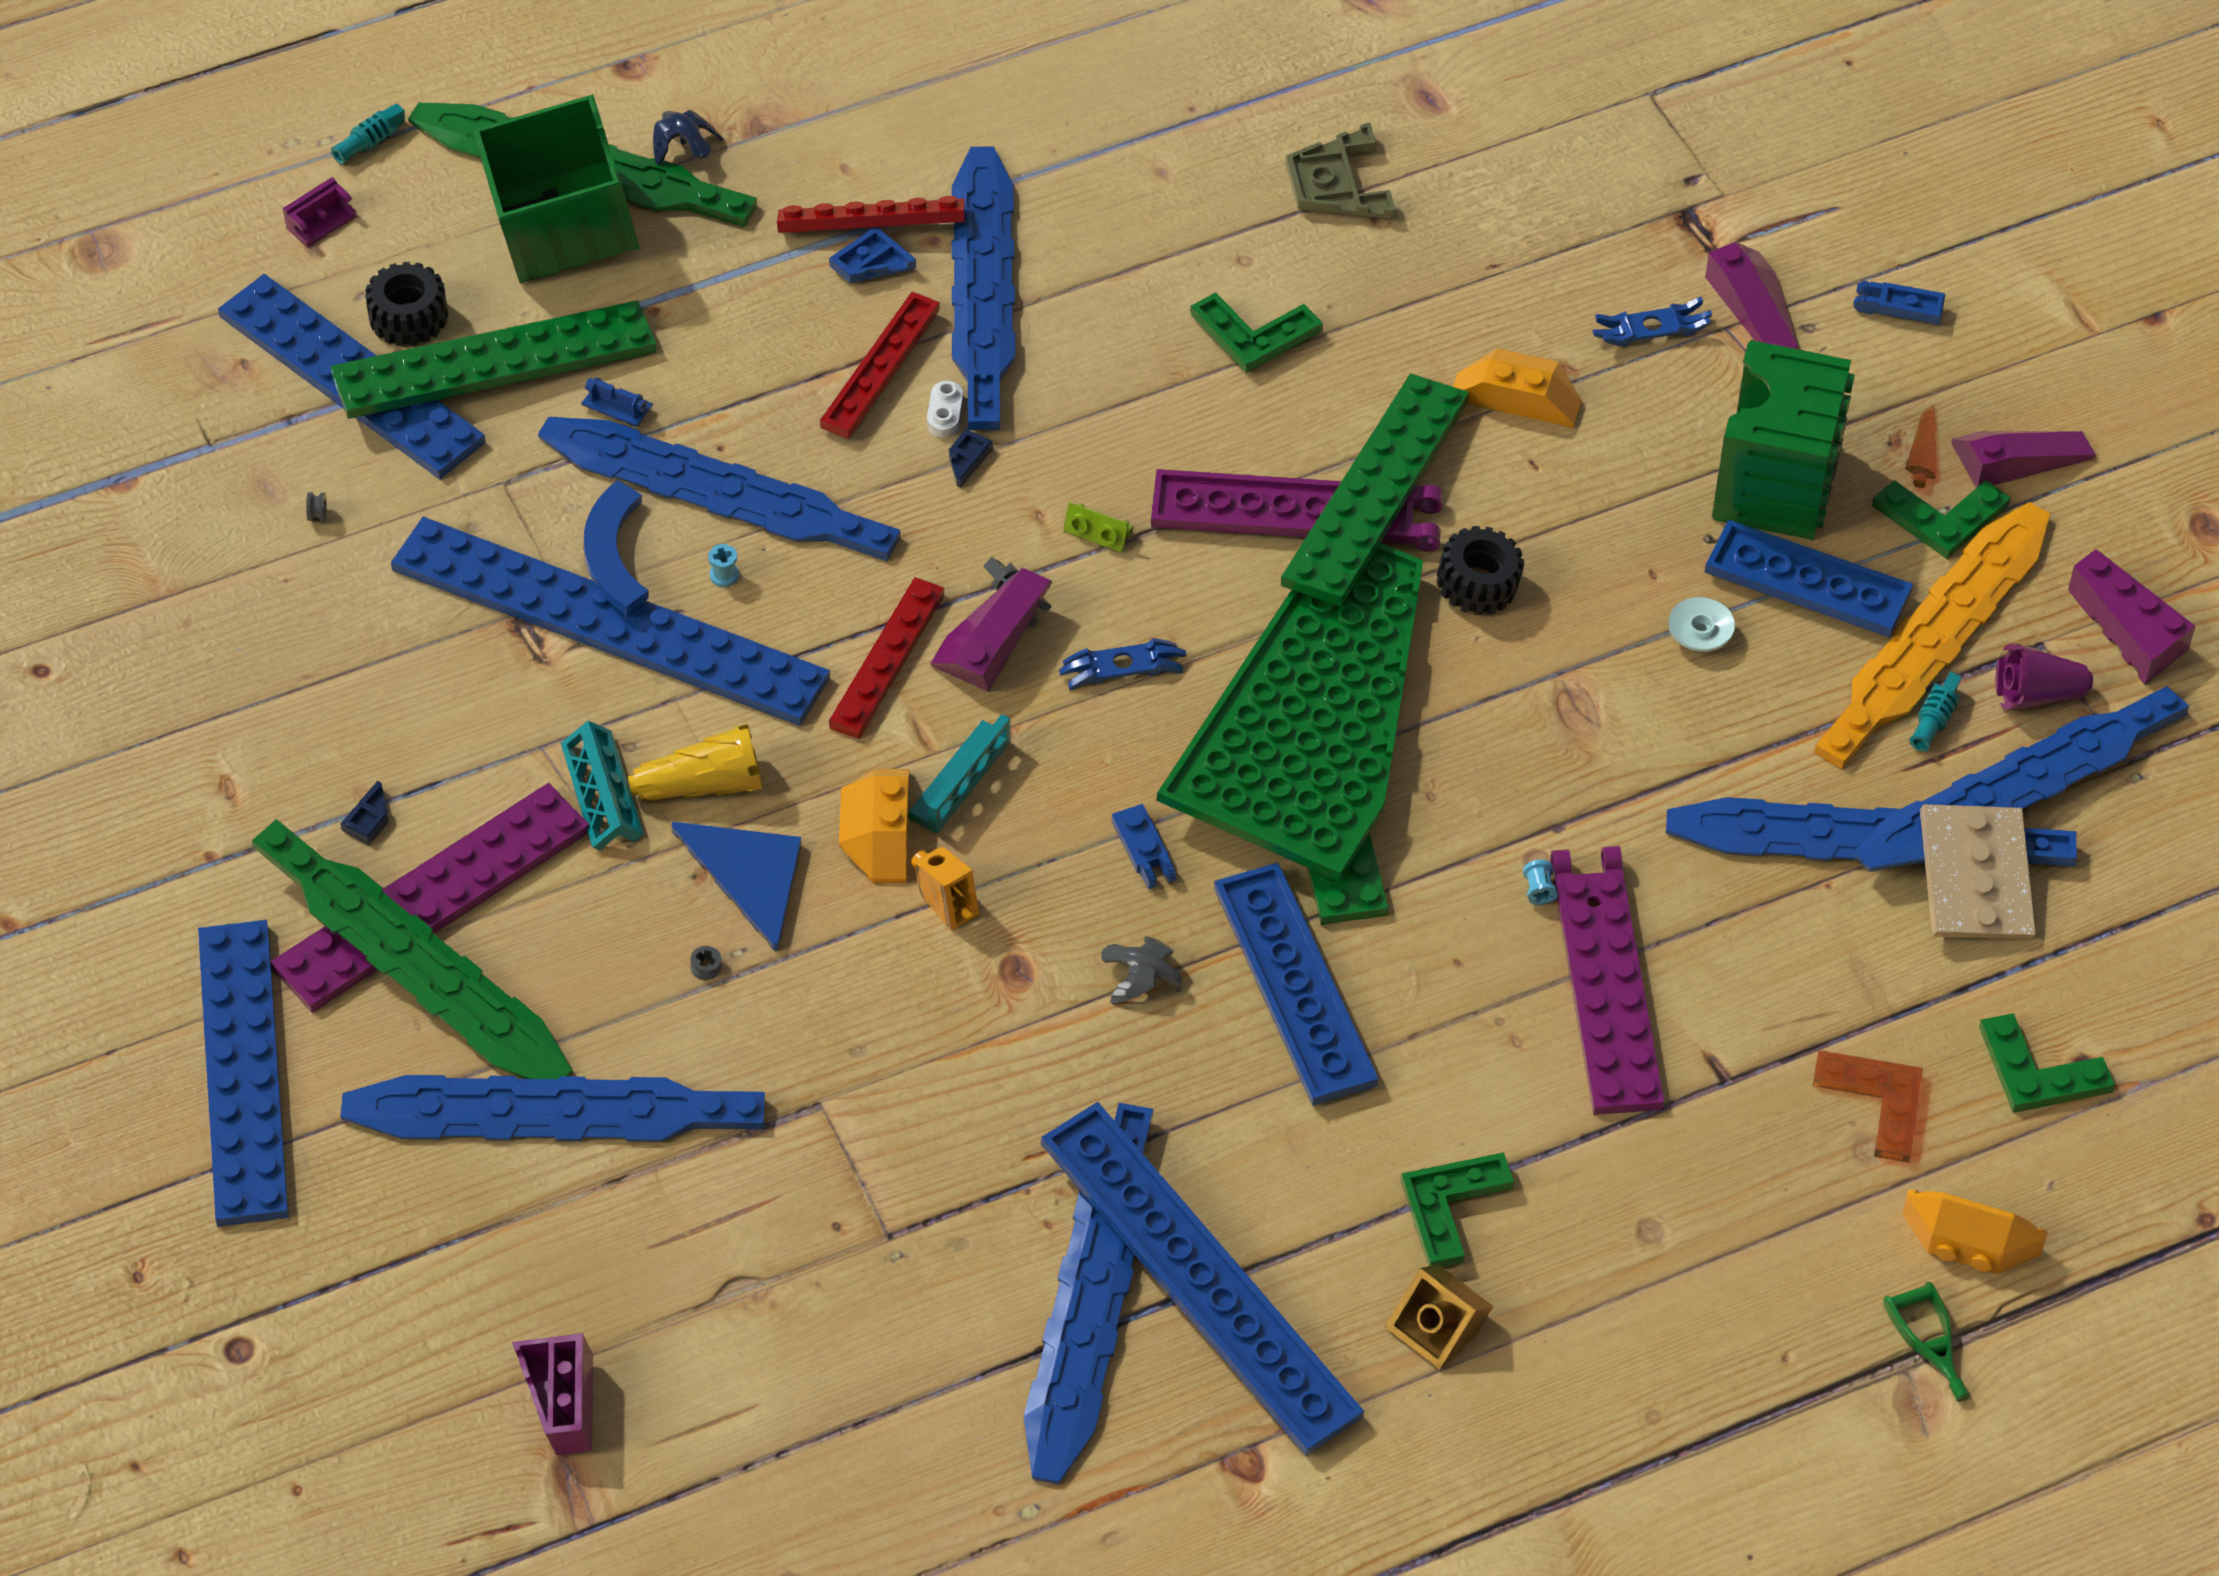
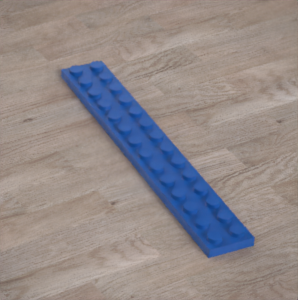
M424 516L391 561L392 571L798 726H801L830 679V670L648 601L643 602L629 614L625 615L601 594L599 586L593 580Z

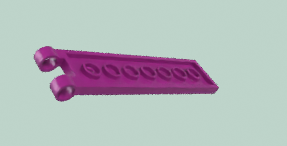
M1156 469L1151 527L1307 537L1341 481ZM1435 485L1415 486L1381 542L1413 544L1417 549L1426 552L1438 549L1441 538L1440 527L1433 523L1412 524L1413 507H1417L1421 512L1427 514L1441 511L1443 508V490Z
M1620 846L1601 848L1603 873L1572 875L1569 849L1551 850L1550 862L1553 864L1554 870L1552 876L1558 893L1557 904L1593 1115L1663 1110L1664 1099L1622 870ZM1596 901L1600 905L1598 907H1590L1587 902Z

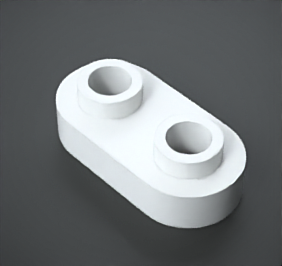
M942 381L935 384L931 390L927 413V428L936 437H950L959 429L963 406V390L959 384L953 381Z

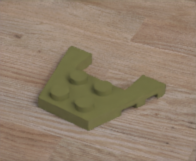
M1371 123L1360 125L1359 130L1348 134L1347 131L1340 133L1336 136V140L1324 145L1318 142L1286 156V167L1298 209L1395 219L1396 209L1390 190L1358 194L1347 155L1376 151V140Z

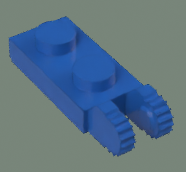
M1863 281L1857 285L1856 293L1860 296L1855 297L1853 308L1861 313L1873 314L1877 312L1878 314L1940 325L1946 296L1944 293L1887 282Z
M1140 804L1112 813V824L1136 872L1140 873L1147 888L1150 889L1157 885L1156 876L1152 871V868L1157 866L1160 867L1163 876L1168 882L1175 881L1176 873L1144 805Z

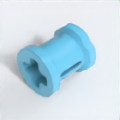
M727 544L714 546L708 553V560L712 566L710 569V579L716 586L729 587L735 584L739 578V569L735 565L738 560L737 551L734 547Z
M1534 860L1527 863L1523 868V875L1529 884L1527 896L1529 902L1534 905L1551 903L1558 896L1551 877L1554 872L1553 864L1547 860Z

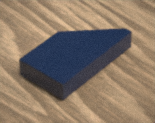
M965 429L948 449L949 460L958 487L961 488L993 450L992 441L968 429Z
M377 781L340 823L343 832L368 845L389 822L381 782Z

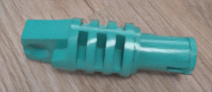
M396 103L383 111L380 110L374 113L365 121L359 123L358 126L352 128L350 136L331 147L333 158L339 164H344L360 151L367 152L379 142L384 141L398 130V126L405 121V110Z
M1950 672L1943 686L1935 683L1918 713L1919 724L1909 740L1910 745L1914 749L1923 752L1927 751L1936 733L1946 727L1961 699V696L1955 693L1962 679L1961 676Z

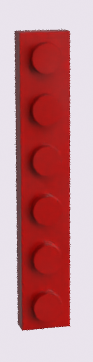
M944 196L939 198V200L926 201L924 198H912L908 202L896 203L893 200H881L876 204H864L855 201L849 202L845 206H833L832 204L822 203L813 208L790 205L778 210L777 230L778 233L964 222L965 200L964 198L957 199L955 196Z
M911 291L820 419L821 429L846 439L851 437L940 311V302Z
M914 577L830 717V729L857 739L861 738L945 595L944 587Z

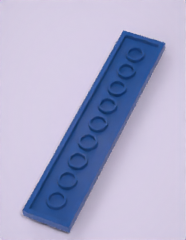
M265 273L218 308L220 318L342 408L343 405L331 376L330 366L377 356ZM438 400L356 417L439 480L486 443L485 434Z
M259 920L198 928L216 1224L217 1227L289 1218L268 921Z

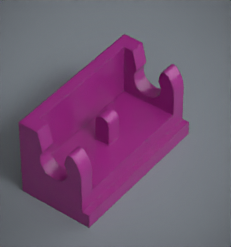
M331 177L283 208L286 229L308 248L357 217L356 210L348 204L352 197Z

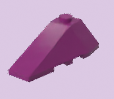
M1733 242L1709 252L1705 278L1753 340L1798 349L1797 340L1776 273L1760 252L1738 242Z
M1979 431L1952 438L1951 440L1952 446L1976 488L1985 480L1994 486L2092 460L2096 456L2082 431Z
M1021 568L946 636L930 663L931 666L989 692L1051 586L1052 581L1025 568Z

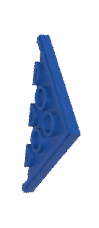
M672 822V833L681 839L687 846L690 854L702 868L704 867L711 874L715 883L741 909L744 917L756 931H759L769 942V946L773 950L778 951L802 845L801 837Z

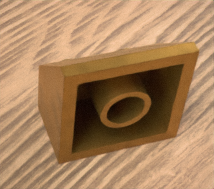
M1439 1264L1419 1269L1386 1323L1385 1328L1438 1369H1443L1477 1335L1494 1306Z

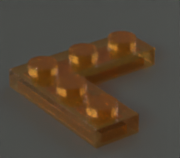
M1818 1050L1813 1086L1882 1098L1874 1157L1909 1163L1923 1068Z

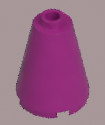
M2010 643L2006 645L2003 649L2008 650L2005 658H1999L1995 675L1996 693L2004 697L2005 703H2000V705L2006 710H2018L2082 698L2093 686V675L2085 664L2020 644Z

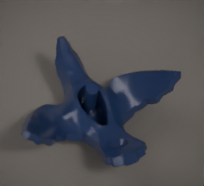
M692 110L682 114L666 111L662 113V119L654 125L653 150L656 164H661L668 152V144L673 138L678 136L681 144H689L693 157L699 159L707 158L711 148L701 136L700 128L708 130L721 141L724 138L709 122Z

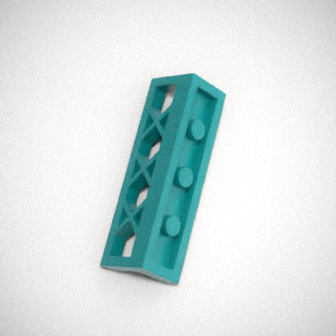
M1001 714L993 725L984 720L979 723L909 810V820L938 834L1010 744L1009 717Z
M586 721L561 742V747L583 818L589 823L587 831L592 847L600 851L618 835L635 842L644 833L612 731L591 721ZM583 740L584 745L580 757H576L574 747ZM587 765H590L592 771L588 783H584L583 777ZM595 791H598L600 798L596 810H594L591 803ZM603 817H607L609 828L600 834L599 829Z

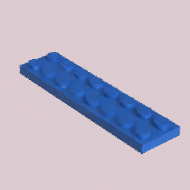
M1279 863L1214 881L1216 895L1312 1106L1377 1087L1378 1077Z

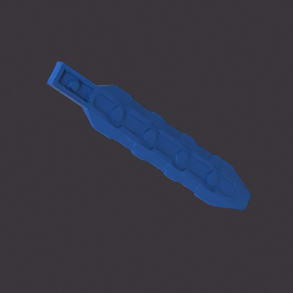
M994 146L970 147L952 184V196L957 197V199L964 198L965 221L954 222V240H952V260H954L952 360L968 382V430H1000V381L1015 360V332L1012 331V306L1015 305V286L1012 285L1014 240L1011 239V214L1014 213L1013 184Z
M548 417L538 432V437L581 469L611 479L615 477L648 488L649 492L669 499L674 497L707 508L708 512L725 518L733 517L766 528L769 533L796 542L829 541L888 561L901 538L900 529L843 511L823 492L796 483L788 484L758 474L752 468L737 463L729 464L699 454L695 449L657 440L640 434L639 430L609 420Z
M2166 686L2117 712L2082 716L2057 729L2055 734L2029 747H2021L2006 755L2004 760L1976 774H1968L1953 782L1951 787L1923 801L1917 800L1888 815L1854 852V856L1870 872L1923 862L1925 858L1920 809L1924 804L2022 808L2023 810L2042 799L2048 800L2066 791L2067 786L2095 772L2101 773L2126 760L2136 741L2186 716L2189 705Z
M1725 797L1667 809L1666 833L1724 854L1763 856L1764 854L1804 856L1806 859L1826 861H1831L1833 858L1858 860L1854 856V852L1888 815L1900 809L1876 807L1874 810L1842 808L1822 803H1808L1807 805L1767 803L1762 799ZM2024 828L2029 864L2075 867L2077 859L2076 831ZM1925 861L1913 864H1925Z
M404 1075L343 1093L340 1117L341 1120L399 1139L440 1140L441 1137H484L486 1140H511L513 1137L555 1138L556 1141H581L583 1138H625L627 1141L663 1142L691 1129H764L765 1092L694 1091L666 1077H630L629 1080H587L585 1077L560 1076L559 1079H516L515 1076H490L488 1079L446 1078L445 1075Z
M1118 1103L1114 1121L1144 1154L1152 1123L1153 1109ZM1080 1190L1073 1214L1075 1223L1067 1255L1062 1259L1058 1275L1060 1284L1052 1316L1047 1319L1042 1340L1044 1348L1036 1380L1032 1381L1024 1412V1425L1032 1479L1060 1484L1096 1431L1103 1401V1394L1101 1392L1109 1359L1114 1355L1119 1333L1116 1329L1124 1296L1129 1292L1133 1276V1269L1131 1267L1134 1253Z

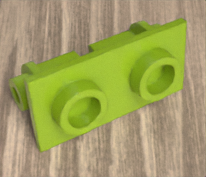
M1069 502L1063 531L1122 553L1125 540L1131 537L1134 527L1129 525L1127 520L1120 521L1085 508L1083 504L1077 505Z

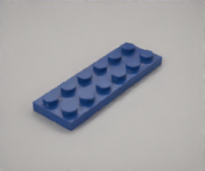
M1728 520L1706 562L1704 573L1887 637L1891 636L1913 587L1912 583L1731 520Z

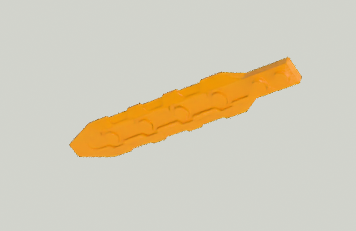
M2029 502L1988 524L1977 533L1963 550L1964 554L1945 576H1941L1928 591L1929 595L1910 617H1905L1893 631L1894 636L1874 659H1869L1852 679L1851 704L1815 745L1814 753L1843 769L1879 726L1910 713L1926 694V688L1945 666H1949L1961 652L1963 644L1979 625L1985 624L1996 611V605L2014 584L2019 583L2036 564L2051 513Z

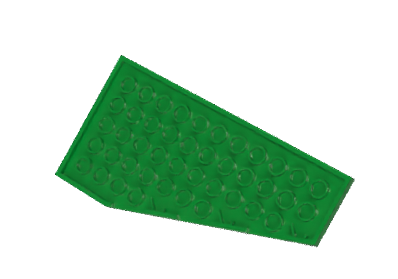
M1380 543L1342 606L1291 590L1158 790L1156 801L1340 881L1384 811L1423 560Z

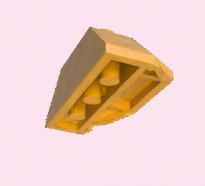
M1496 348L1459 371L1453 387L1469 392L1467 404L1574 428L1582 401L1559 362Z
M875 769L841 788L839 847L855 865L866 873V876L872 883H907L910 769Z
M1908 1190L1902 1213L1927 1253L1936 1255L1944 1261L1959 1262L1972 1266L1975 1270L1995 1274L2041 1256L2048 1233L2043 1228H2036L2031 1222L2014 1213L1944 1192Z

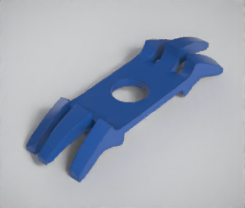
M1698 297L1683 305L1672 303L1669 308L1628 315L1626 311L1615 316L1595 314L1597 323L1611 329H1595L1592 332L1595 337L1603 339L1604 342L1621 347H1626L1627 344L1634 341L1675 334H1684L1687 337L1710 325L1712 312L1710 310L1689 315L1703 305L1702 297ZM1647 319H1656L1661 323V327L1656 330H1650L1643 325V322Z
M1152 638L1147 643L1099 651H1090L1088 648L1083 649L1063 660V667L1059 669V673L1062 676L1084 671L1068 682L1070 691L1086 683L1101 684L1103 680L1144 673H1149L1150 676H1153L1163 671L1183 673L1181 664L1164 658L1186 657L1187 654L1186 650L1177 648L1174 642ZM1125 655L1130 657L1133 662L1127 668H1119L1113 661L1116 657Z

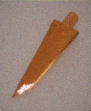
M1934 405L1921 414L1909 458L1906 462L1905 469L1914 474L1913 485L1916 488H1924L1927 478L1935 479L1937 476Z

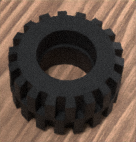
M403 262L402 265L394 263L389 265L390 268L380 269L378 276L373 275L370 278V284L365 289L371 329L375 330V335L379 338L384 337L385 342L389 344L396 342L397 346H404V344L409 343L411 346H415L417 342L422 341L425 343L430 341V336L436 337L440 333V328L445 327L446 318H448L445 288L438 273L434 274V269L431 267L423 268V264L417 262L415 265H411L410 262Z
M1472 526L1470 531L1463 528L1459 530L1458 535L1454 533L1449 538V542H1446L1437 571L1438 588H1442V596L1450 598L1449 604L1453 607L1458 605L1462 607L1461 611L1468 613V610L1474 611V615H1482V612H1487L1490 615L1496 612V608L1502 611L1507 607L1508 603L1511 604L1514 600L1523 573L1524 559L1521 558V549L1515 548L1516 542L1512 538H1505L1506 534L1502 531L1496 533L1492 531L1493 528L1491 527L1480 529L1479 526ZM1470 567L1482 568L1491 574L1478 573Z

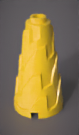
M748 724L735 726L734 729L703 738L704 741L674 750L673 754L641 763L638 768L633 769L634 775L628 776L632 796L639 794L640 800L654 801L678 796L689 798L714 793L718 796L744 791L754 792L763 789Z

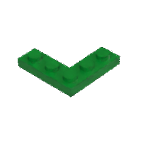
M1216 292L1190 306L1191 316L1246 373L1323 331V322L1305 304L1298 306L1254 331Z
M1893 480L1873 497L1872 506L1941 556L1948 559L1983 527L2009 506L2011 498L1985 480L1948 513L1943 515L1900 483Z
M2014 1013L1980 1021V1032L2013 1113L2113 1093L2115 1084L2103 1057L2037 1070Z
M1504 1152L1401 1173V1183L1428 1266L1439 1264L1441 1267L1464 1263L1465 1254L1448 1202L1513 1189L1514 1180Z

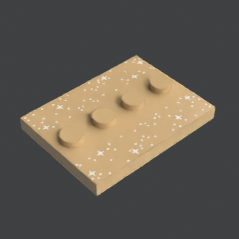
M1924 804L1920 809L1932 937L2031 940L2035 936V925L2022 808Z

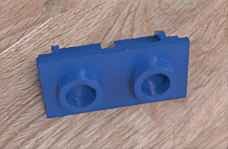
M598 377L587 380L585 390H588L589 393L581 403L582 406L638 427L653 406V403L643 399V395H636L621 388L619 390L615 389L613 385L601 381Z

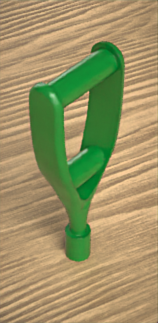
M1926 1282L1924 1286L1892 1297L1889 1295L1885 1296L1883 1299L1884 1308L1905 1342L1946 1376L1950 1382L1949 1388L1956 1401L1960 1402L1967 1399L1970 1394L1962 1379L1957 1377L1954 1368L1950 1320L1934 1284ZM1930 1299L1939 1317L1944 1336L1923 1343L1910 1330L1898 1310ZM1945 1351L1944 1357L1937 1355V1353Z

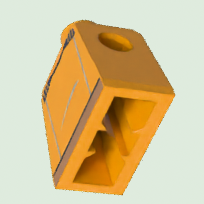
M939 847L930 853L921 850L913 856L911 865L916 870L919 892L922 898L951 931L980 915L973 872L970 867L945 847Z

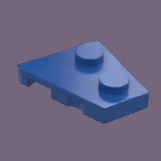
M874 227L829 258V266L849 283H855L913 270L916 268V259L878 227Z

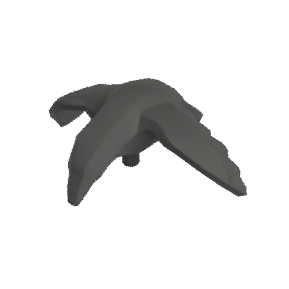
M1148 936L1144 937L1145 944L1141 947H1126L1112 944L1104 948L1101 952V958L1105 963L1119 962L1130 967L1128 976L1117 985V988L1112 993L1110 1002L1112 1004L1120 1003L1144 994L1155 986V979L1164 980L1181 992L1183 980L1180 973L1166 963L1167 957L1172 955L1174 950L1158 939Z

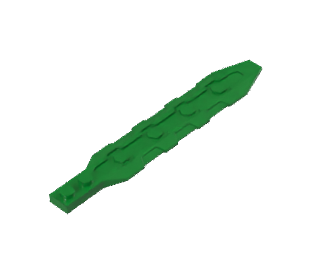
M418 102L408 118L411 124L447 148L478 158L481 157L473 129L511 119V117L506 116L503 112L476 104ZM609 144L625 198L629 200V203L655 211L688 210L742 227L746 226L757 207L756 197L700 181L681 165L664 160L661 164H656L655 158L649 159L617 149V146Z
M277 819L252 840V846L255 850L302 888L309 913L334 934H340L367 957V962L383 975L388 974L416 997V1002L431 1015L440 1017L467 1040V1045L494 1067L524 1079H559L560 1076H570L572 1074L570 1065L543 1019L516 997L511 998L482 974L481 968L466 956H460L432 933L433 929L418 916L410 915L383 892V888L362 870L323 858Z

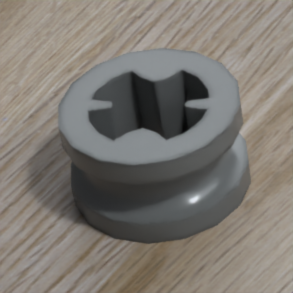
M308 492L306 500L308 521H313L314 518H319L320 521L326 520L327 497L325 492H321L318 496H315L313 492Z
M701 946L692 952L690 969L694 977L700 980H709L720 973L722 958L717 949L710 946ZM704 959H710L712 963H708V967L700 965V960L704 963Z

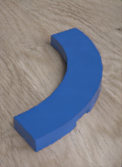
M617 480L598 498L587 518L584 529V558L589 575L599 586L601 594L614 607L627 615L649 599V590L630 575L623 565L617 550L618 530L631 512L642 503V495Z

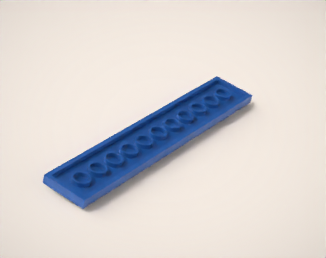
M1099 1102L1091 1105L1041 1137L1042 1147L1305 1456L1363 1418L1364 1410Z

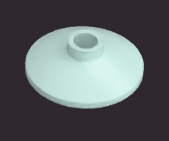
M1694 597L1681 601L1672 609L1668 627L1672 637L1680 645L1690 650L1707 652L1719 649L1730 641L1734 633L1735 622L1729 609L1722 603L1710 598Z

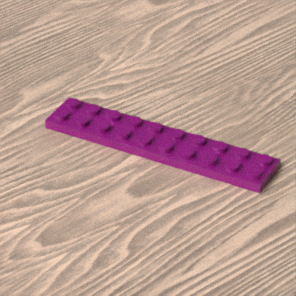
M548 782L383 888V892L410 915L418 916L433 929L432 933H436L587 835L589 823ZM325 926L270 961L272 970L311 1013L377 971L374 966L367 962V957L340 934H334Z

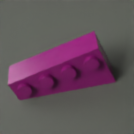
M2097 549L2093 550L2074 565L2068 591L2092 620L2098 621L2103 628L2102 633L2109 641L2113 640L2122 651L2121 656L2127 664H2132L2139 672L2138 677L2144 685L2189 650L2195 625Z

